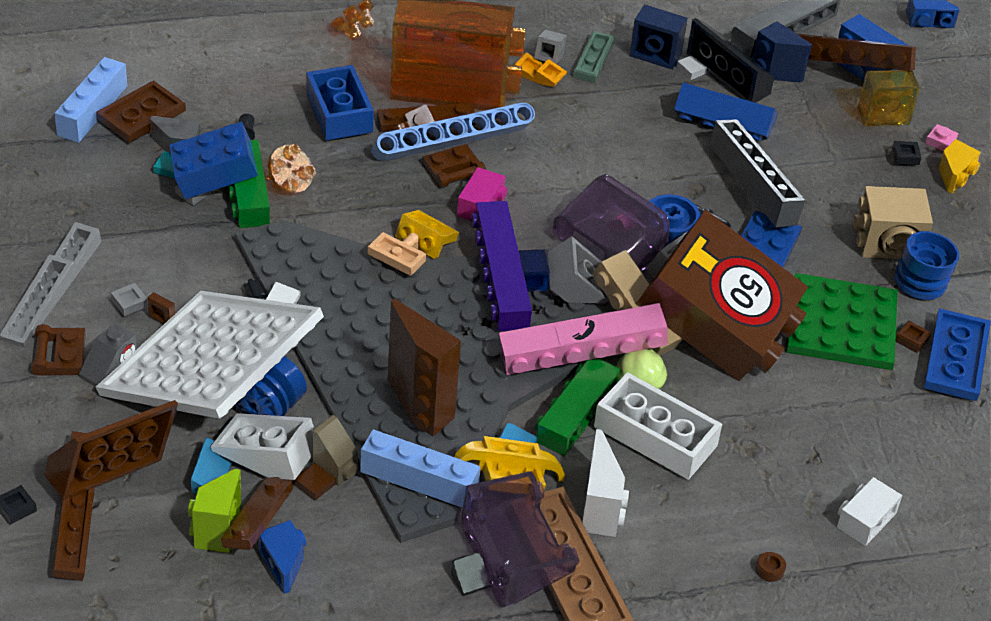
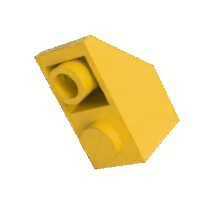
M957 139L943 151L938 168L945 187L951 194L958 187L962 188L967 182L968 177L975 175L980 167L978 160L981 152Z

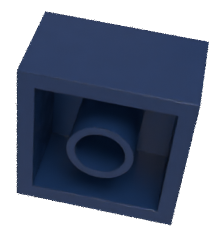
M644 4L634 20L629 56L673 70L682 55L688 18Z

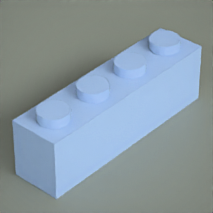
M104 57L55 112L57 136L78 143L84 138L98 121L96 112L113 103L126 89L127 74L125 63Z
M374 429L361 449L360 472L468 509L478 490L480 466Z

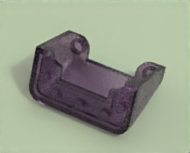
M607 174L595 178L554 218L553 233L563 240H567L576 231L605 251V260L626 250L640 271L648 268L660 250L668 245L670 222L666 213Z
M532 471L467 485L462 509L463 529L474 553L479 552L491 583L492 592L501 607L514 605L575 571L576 565L579 563L576 549L571 548L568 543L559 545L540 509L541 499L544 498V488L540 481L537 482Z

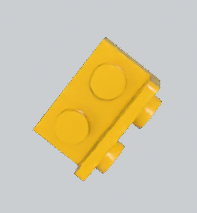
M416 210L402 214L395 237L403 241L409 234L416 233L418 235V250L436 259L439 257L441 249L445 244L457 240L459 232L424 212Z

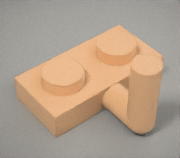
M383 232L368 246V254L410 276L426 262V253L418 250V235L416 233H411L403 241H400Z

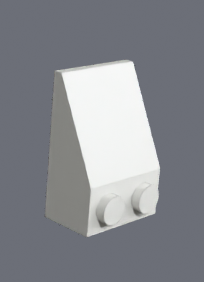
M236 413L211 445V450L268 478L279 477L284 480H295L313 455L314 426L311 418Z
M596 429L582 523L587 533L616 537L617 527L624 525L626 509L621 507L627 508L629 490H624L625 477L603 431L600 429Z

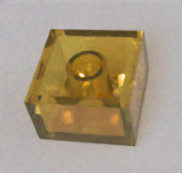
M913 71L866 72L858 104V110L864 126L910 125L920 90Z

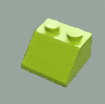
M233 469L199 487L196 499L190 500L188 517L193 518L190 522L189 535L194 536V548L230 553L231 548L222 547L221 537L241 512L240 469Z

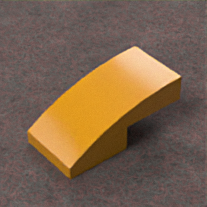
M527 52L515 63L512 70L530 81L555 87L567 74L566 70L548 59L543 64Z

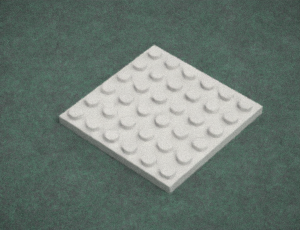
M200 291L96 386V389L100 396L156 407L176 400L178 403L177 411L220 419L258 381L263 379L264 375L275 364L279 363L281 358L291 348L295 347L324 316L320 307Z

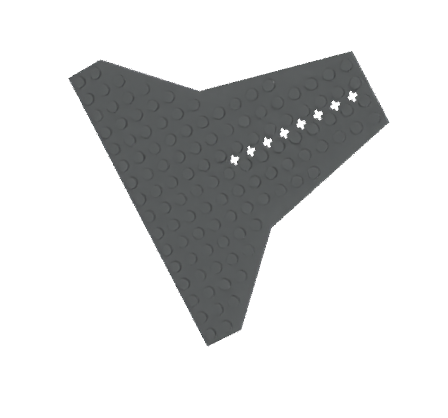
M285 220L235 233L236 243L253 274H256L268 295L275 282L300 291V298L296 304L321 308L324 317L298 342L294 349L330 415L338 418L358 450L360 466L361 449L373 429L452 457L467 443L482 441L484 436L496 438L509 411L574 375L579 365L587 362L585 360L507 375L499 339V333L506 331H498L496 320H491L490 306L492 301H487L486 287L488 283L483 282L482 270L484 264L479 263V255L429 259L410 276L368 254L369 245ZM627 242L583 245L601 261L626 250L647 282L650 284L653 280L651 274ZM553 248L519 251L532 311L539 312L537 315L532 312L530 327L617 311L612 307L609 298V301L605 304L567 303L560 296L554 295L549 287L548 251ZM394 298L461 340L455 418L434 437L425 431L419 430L410 421L387 379L391 301ZM553 304H561V305H563V306L559 308L558 305H553ZM482 325H490L491 328L488 329L486 326H482ZM458 332H466L467 335L463 336V334H458ZM475 460L466 461L475 464ZM365 474L377 495L380 507L400 543L454 526L462 507Z

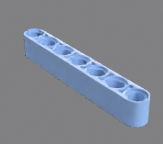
M518 103L381 134L374 142L372 154L377 160L387 161L521 131L534 119L535 111L528 103ZM517 113H521L525 117V121L520 120ZM495 118H499L503 122V126L498 125L495 122ZM472 123H477L481 131L474 129ZM449 128L456 129L458 136L453 135ZM426 133H432L436 141L430 140ZM403 138H409L413 146L405 144ZM380 143H386L390 151L383 150Z

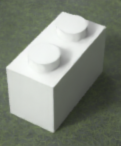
M873 477L866 485L861 484L857 488L851 501L846 500L840 506L837 513L840 516L837 528L866 546L896 515L902 495Z

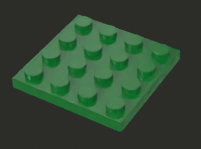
M795 273L794 276L808 286L797 304L807 314L797 329L788 337L786 353L893 370L895 363L897 289Z

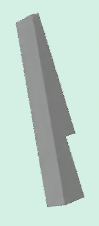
M78 222L73 224L56 254H49L0 333V340L22 347L28 344L35 334L36 327L44 322L101 244L99 229Z

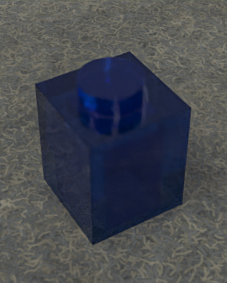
M545 249L519 250L527 291L548 290L550 270Z

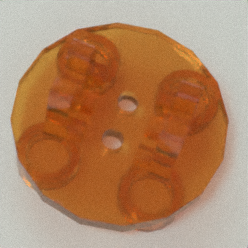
M370 0L361 1L357 5L358 7H355L354 4L347 7L343 11V17L339 16L330 23L336 32L343 30L351 40H354L356 37L359 38L362 35L358 27L359 23L363 28H367L369 25L372 26L375 23L370 14L374 6Z
M297 144L278 147L269 156V175L267 179L273 181L274 188H279L288 194H298L306 190L311 184L316 170L308 156Z

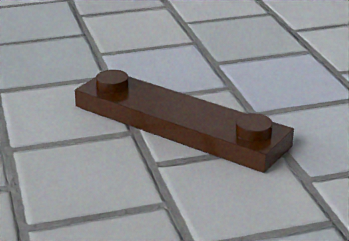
M472 103L427 106L435 122L475 113ZM419 107L377 110L380 131H392L393 127L406 122L404 114Z
M279 477L265 478L221 537L222 547L250 550L292 492V480H284Z

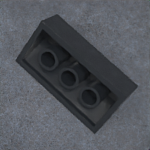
M697 18L692 19L687 55L693 56L704 64L708 72L744 100L757 103L771 94L774 76L710 25Z

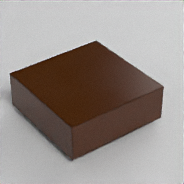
M155 292L147 297L150 318L164 325L175 315V303Z
M908 320L896 334V342L918 353L930 339L931 332Z
M316 463L295 479V486L315 501L336 483V478Z

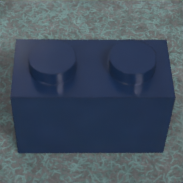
M776 21L758 31L753 60L774 76L776 81L801 83L804 81L812 44Z

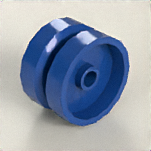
M672 194L659 195L649 200L645 206L641 230L643 246L651 253L657 255L660 250L682 236L693 226L700 217L697 206L687 198Z

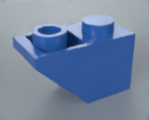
M908 0L906 12L911 27L954 28L959 7L946 0Z

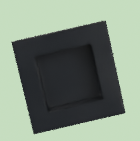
M894 141L892 150L896 164L920 165L922 157L918 142Z
M22 485L0 495V511L10 524L37 512L36 503Z

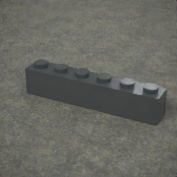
M787 0L744 22L736 24L732 29L730 42L752 58L758 31L778 21L794 33L800 34L836 16L841 0Z
M737 119L716 121L709 146L775 227L798 225L805 199Z

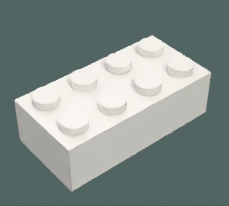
M627 372L597 404L594 427L689 480L718 446L722 423Z

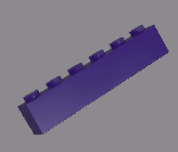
M507 201L477 202L476 213L471 214L472 228L477 229L475 231V244L480 246L479 263L484 264L482 275L483 282L488 283L486 287L487 301H492L490 306L491 320H496L498 331L528 328L531 323L532 308Z

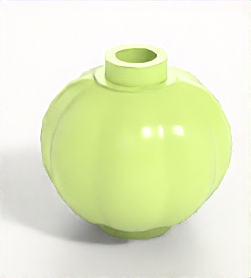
M652 349L625 353L616 365V367L620 368L618 381L628 372L660 389L667 379V370L664 362Z

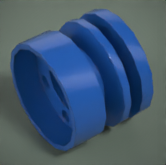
M930 231L914 233L907 239L902 257L899 259L895 269L894 279L897 285L912 297L922 300L939 298L945 293L951 280V275L957 266L959 251L950 239L941 234Z
M283 356L281 361L275 364L264 375L263 379L258 381L235 405L242 414L285 416L289 408H292L307 391V383L299 368L290 359Z

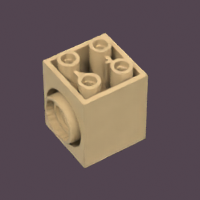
M865 186L864 194L858 200L859 213L854 215L853 228L858 232L856 244L857 247L861 248L862 258L900 259L907 239L919 231L931 232L933 225L926 189Z

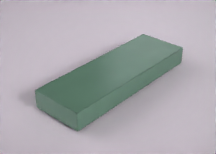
M593 31L574 69L573 78L596 83L614 44L615 36Z

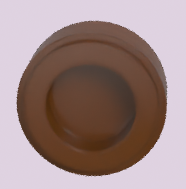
M765 552L757 559L756 573L763 580L769 582L778 581L784 576L786 561L777 553Z

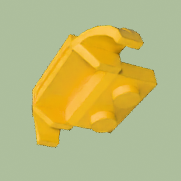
M484 436L482 441H472L465 444L454 456L464 461L475 460V464L480 466V471L484 473L487 486L499 491L513 490L524 494L535 493L543 495L546 486L543 478L545 470L555 471L558 481L564 482L565 474L561 464L555 456L540 450L538 443Z

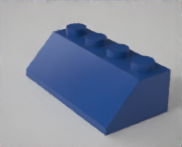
M682 83L674 109L676 113H679V118L693 121V118L702 120L701 124L714 128L715 122L718 120L737 119L752 138L761 141L762 137L769 138L778 116L775 108L687 83Z

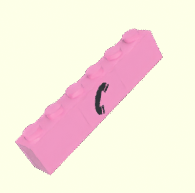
M660 303L499 333L500 349L507 375L668 345L667 324Z

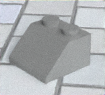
M570 237L548 251L549 287L554 295L560 296L567 303L605 304L609 301L608 296L597 285L593 276L594 271L602 261L576 239Z

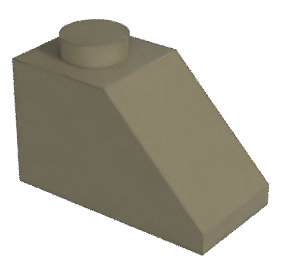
M332 415L313 430V464L316 463L335 477V484L339 486L346 479H351L358 470V450L338 418Z

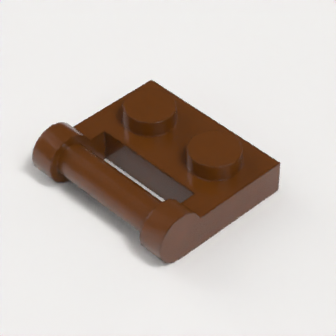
M467 144L422 157L423 166L439 188H444L449 183L472 177L478 167L486 170L485 164L477 159Z
M46 324L38 325L35 329L37 344L35 359L31 364V372L39 376L79 375L84 362L85 328H51ZM48 341H56L54 362L46 361Z

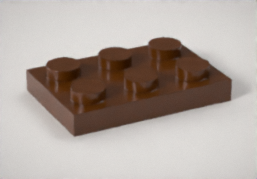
M153 80L96 113L97 120L130 143L151 131V116L174 118L186 111V105L182 100Z

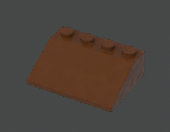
M394 298L391 301L387 379L410 421L419 430L425 431L434 437L455 418L461 340Z
M176 400L72 439L49 455L44 476L64 500L161 461L178 403Z

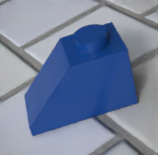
M291 520L264 530L258 538V551L284 594L291 590L304 560V546H306L303 532L300 529L297 530Z

